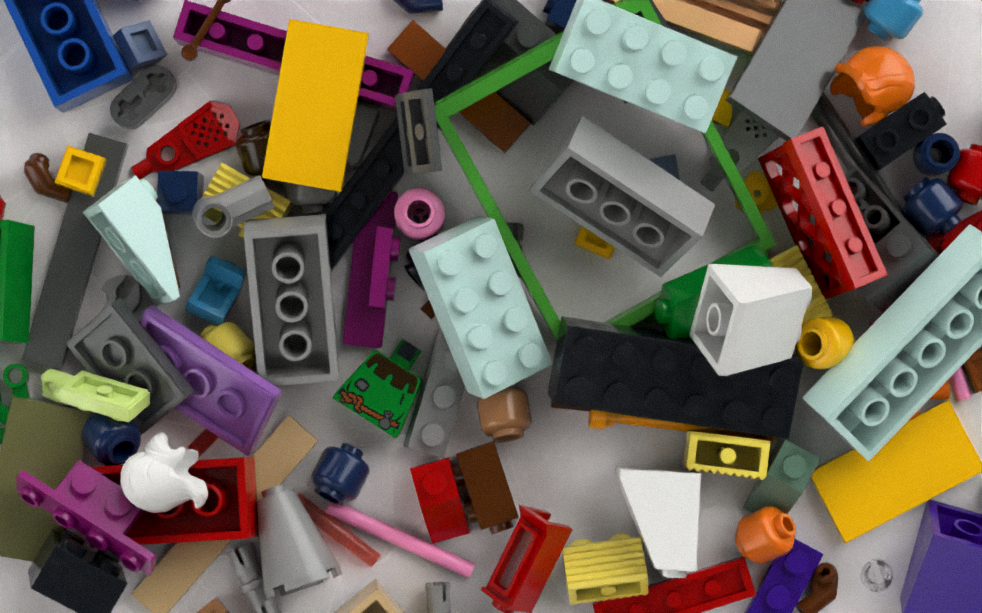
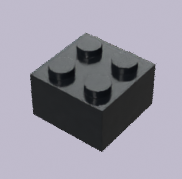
M52 529L28 569L31 589L77 613H111L128 584L123 567L118 564L119 558L107 550H98L96 553L83 546L85 540L69 530L64 529L62 534Z

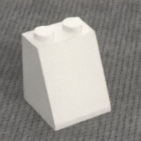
M708 264L689 336L719 376H728L791 359L795 345L801 338V324L806 308L809 307L812 300V286L796 268Z
M616 467L615 475L638 534L641 536L650 564L655 569H659L662 577L686 578V571L697 570L702 474L688 470Z

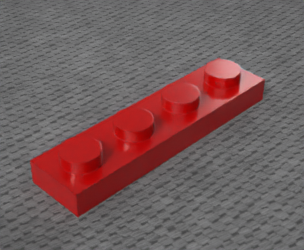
M741 556L686 573V578H670L648 585L649 593L645 596L639 595L637 597L631 596L630 598L600 600L593 602L592 605L595 613H701L756 596V592L745 557Z

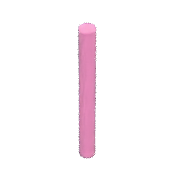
M330 502L325 513L464 577L469 578L474 569V563L349 506Z

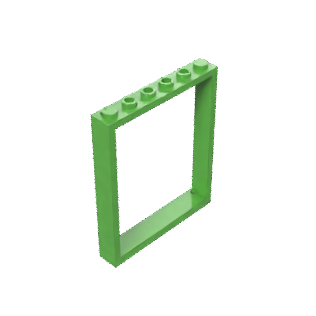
M618 0L611 4L633 14L639 13L640 17L662 25L649 0ZM564 31L434 102L436 123L487 217L495 219L510 259L556 343L560 320L449 117L553 60ZM711 120L707 132L701 133L756 236L755 239L719 259L748 246L757 245L768 256V249L777 244ZM661 291L604 323L630 327L643 319L645 322L655 320V303L660 299Z

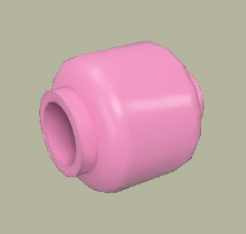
M413 188L398 198L394 207V219L398 229L406 237L419 241L438 234L443 229L446 222V210L441 198L435 192L426 188ZM418 210H425L421 214L416 212ZM428 215V220L423 223V217ZM414 216L419 218V223L414 221Z

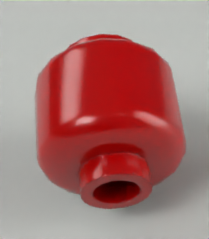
M971 144L969 149L960 150L959 160L949 171L947 183L952 189L956 190V194L963 202L977 206L979 199L982 200V146Z

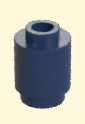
M935 133L928 136L916 145L913 152V161L916 168L928 176H938L951 170L957 164L960 157V149L956 140L945 133ZM930 150L938 153V162L931 158Z

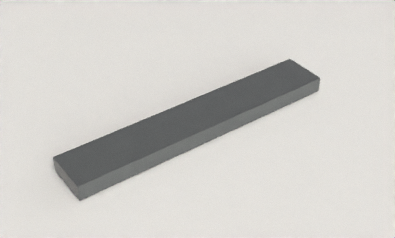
M88 133L83 151L104 157L107 162L94 197L74 190L71 191L30 329L29 344L25 346L22 360L60 371L63 369L69 349L66 343L72 338L102 237L84 215L83 211L117 186L129 146L127 143Z

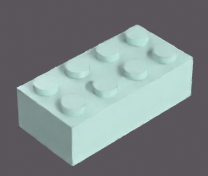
M576 0L549 70L692 129L706 133L737 56L602 0Z
M477 216L408 249L469 394L485 399L553 365L495 219Z

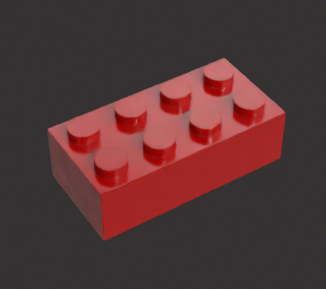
M255 456L198 460L189 467L188 472L191 476L202 479L206 483L208 497L205 504L197 509L195 508L194 501L190 499L167 512L152 513L144 510L126 534L127 537L140 545L249 539L259 536L256 509ZM123 465L91 467L121 486L120 479Z

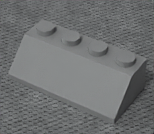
M581 116L563 136L529 188L531 193L659 277L663 276L704 236L715 207L713 202L584 116Z

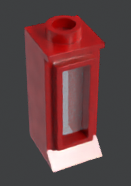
M519 505L520 519L487 586H482L481 588L482 592L493 599L492 605L504 613H514V611L532 613L573 530L568 525L548 522L551 513L546 510Z

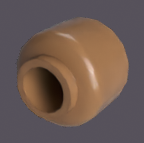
M511 385L485 399L479 397L477 401L481 430L486 436L492 437L494 442L504 443L524 437V431L529 429L532 423L528 396L520 388L512 387Z

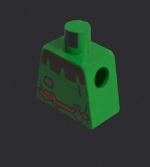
M404 339L400 340L390 358L374 350L336 391L332 398L392 437L398 438L423 379L409 371L422 351Z

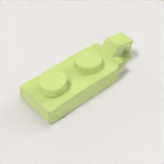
M50 368L41 375L42 396L57 403L62 402L75 406L83 411H92L109 416L116 421L129 423L150 405V392L147 389L89 372L80 371L74 376Z

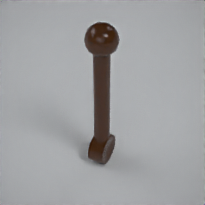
M217 0L191 44H187L182 48L181 55L186 61H193L197 58L199 44L224 4L231 0Z

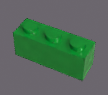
M0 220V343L29 344L35 226L11 220Z

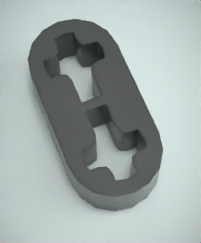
M159 65L150 66L145 69L111 102L110 113L114 122L126 129H136L143 125L175 94L177 83L174 75L168 69ZM154 75L158 78H162L165 75L167 79L164 81V85L167 89L163 93L154 90L146 97L144 94L152 87L149 79ZM139 98H142L143 101L135 108L138 116L133 120L129 117H125L122 120L120 116L124 111L121 105L124 102L132 105Z

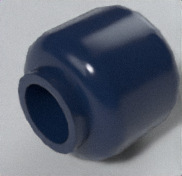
M925 177L903 197L907 202L903 208L904 215L925 236H931L938 231L945 236L961 221L957 213L962 209L963 201L941 178H935L930 181Z
M94 413L85 422L82 430V439L98 462L105 466L121 465L130 456L137 453L141 444V433L132 420L129 423L116 421L109 416Z
M342 443L340 448L330 446L324 449L311 474V480L316 486L315 493L338 505H342L344 501L356 499L370 472L368 464L362 459L364 453L348 443Z

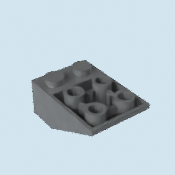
M856 164L845 174V178L888 274L857 288V290L867 302L884 312L930 266L939 254ZM809 213V222L815 226V217Z

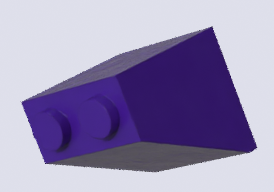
M931 499L927 501L900 596L902 613H982V514Z

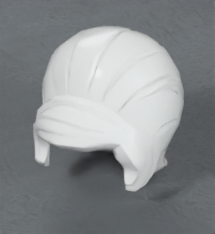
M163 432L154 435L147 442V445L144 446L143 451L130 456L123 464L120 479L122 491L133 505L142 510L152 513L167 512L190 499L194 501L195 508L199 509L205 504L208 497L206 483L202 479L191 476L188 472L189 467L198 461V451L193 449L185 450L182 446H170V439Z

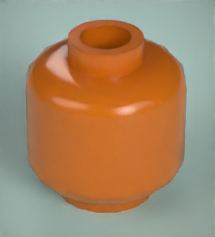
M774 506L762 507L744 516L738 522L735 534L737 549L743 557L755 563H769L791 551L795 541V524L792 518Z

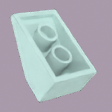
M135 175L118 184L83 211V213L155 305L173 302L180 297L162 210L155 201L158 195L145 179L140 181Z

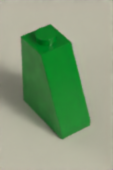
M758 245L748 246L710 263L762 267L773 266V263ZM708 264L662 284L660 299L655 303V318L671 339L691 338L689 334Z

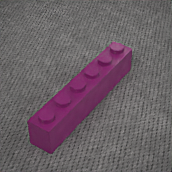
M184 0L173 35L174 40L181 46L191 44L212 8ZM220 11L199 44L197 51L279 76L287 31ZM366 56L358 100L397 112L395 95L411 91L415 79L414 70Z

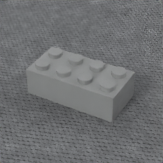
M326 214L245 221L243 233L257 374L274 386L339 381V360Z

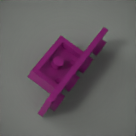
M392 191L353 242L343 343L346 345L381 348L383 346L387 301H394L396 291V277H390L391 261L398 262L401 238L394 237L396 223L394 207L398 200V193L396 191Z
M78 460L55 490L24 470H21L16 476L18 495L26 504L34 508L42 507L52 514L53 519L59 525L66 529L75 528L85 535L86 540L93 547L101 551L107 549L117 555L120 562L129 570L136 573L142 571L148 576L155 570L156 555L126 536L144 510L137 508L125 497L121 486Z

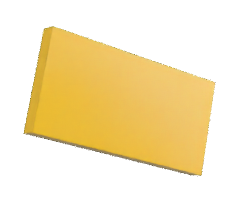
M289 19L262 178L342 192L369 33Z
M945 400L918 414L914 419L909 420L869 462L853 448L816 467L810 479L843 542L847 543L982 472V462L950 401Z

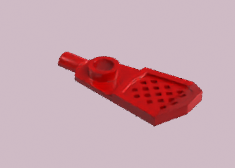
M209 101L149 146L146 159L133 165L131 169L134 175L141 180L153 172L176 171L235 146L241 123L230 105ZM165 147H172L175 150V156L170 161H164L161 157V152Z

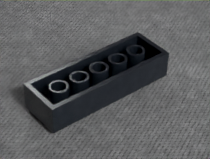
M561 316L547 394L553 404L788 439L804 361L793 353L791 359L728 376H719L692 338L671 339L666 332Z

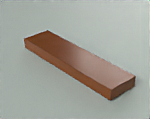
M414 20L409 23L387 48V51L406 68L414 70L415 76L422 82L447 50ZM496 92L457 112L504 154L531 125L527 119Z

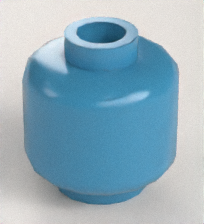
M870 0L864 8L865 16L871 21L867 29L884 41L889 36L896 39H904L923 15V8L919 4L921 0Z

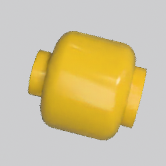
M834 317L813 318L801 325V338L796 343L795 350L806 366L818 370L830 369L840 363L849 353L852 345L855 343L854 336L850 327L841 319Z

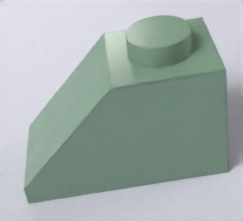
M779 438L768 460L766 478L763 480L757 479L743 508L754 512L765 506H774L783 513L788 514L802 495L821 458L786 439Z

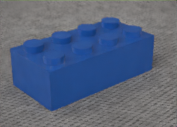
M4 0L54 107L62 113L134 80L97 0Z

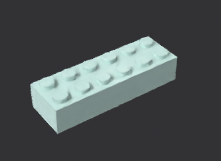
M969 224L852 345L846 357L840 363L830 368L802 397L818 415L868 462L982 345V232Z

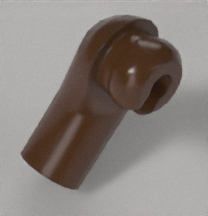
M42 153L30 155L29 160L24 164V174L35 193L68 203L72 190L54 183L55 179L52 178L48 170L49 158Z
M825 562L816 567L812 575L811 593L796 604L799 613H818L835 600L838 587V572L834 565Z

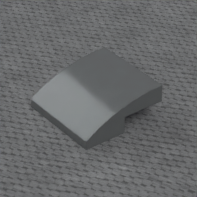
M432 88L395 95L404 174L442 171Z

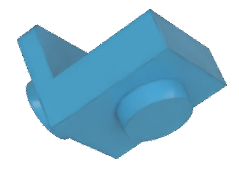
M210 256L205 272L190 296L185 311L217 326L224 323L241 293L246 271L230 261Z

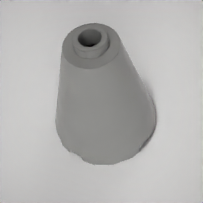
M284 484L262 491L263 499L256 501L266 600L273 599L276 596L274 590L279 589L280 595L284 596L323 583V579L329 578L327 572L330 571L333 578L342 575L339 563L295 490L286 491Z

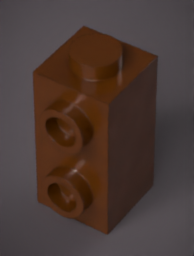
M494 441L456 453L458 462L451 463L458 486L466 484L471 498L464 501L470 523L478 522L481 530L489 528L491 534L514 527L512 520L519 518Z

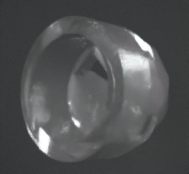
M872 559L863 566L861 581L870 591H884L892 583L893 569L885 560ZM872 565H879L883 583L877 584Z

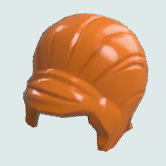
M884 46L866 47L856 52L844 64L839 62L836 64L835 73L839 75L831 83L830 93L832 95L844 94L848 97H853L856 109L862 117L859 123L866 127L879 123L889 113L900 109L911 99L915 88L914 71L899 52Z

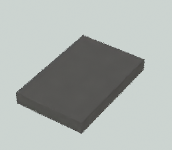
M120 298L113 301L66 343L89 373L147 389L150 392V405L132 419L141 435L195 392Z

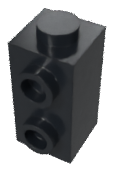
M923 92L855 139L878 171L947 125L943 119L946 113L934 96L929 98Z

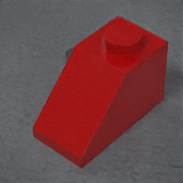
M450 457L411 467V475L432 544L469 534L470 530Z

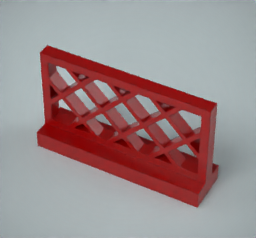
M823 126L784 142L780 147L758 158L794 244L798 246L825 300L852 291L888 275ZM775 162L782 167V176L780 175ZM794 177L799 180V189L793 185ZM792 200H794L798 204L797 212L793 206ZM809 213L815 217V226L809 222ZM808 236L814 240L813 248L810 245ZM825 250L831 254V262L825 258ZM823 272L830 277L829 286L826 282Z

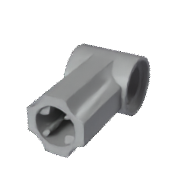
M257 175L215 196L209 195L200 198L193 206L192 217L202 234L210 238H218L228 233L230 228L271 210L275 206L261 176ZM210 208H219L222 210L220 221L215 225H205L202 222L205 211Z

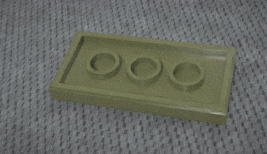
M11 396L0 449L1 557L33 562L52 529L62 534L64 529L67 530L53 519L50 512L40 506L38 508L31 507L19 497L16 476L21 470H24L55 490L78 460L82 461L85 447L82 439V430L92 411H83L77 407Z

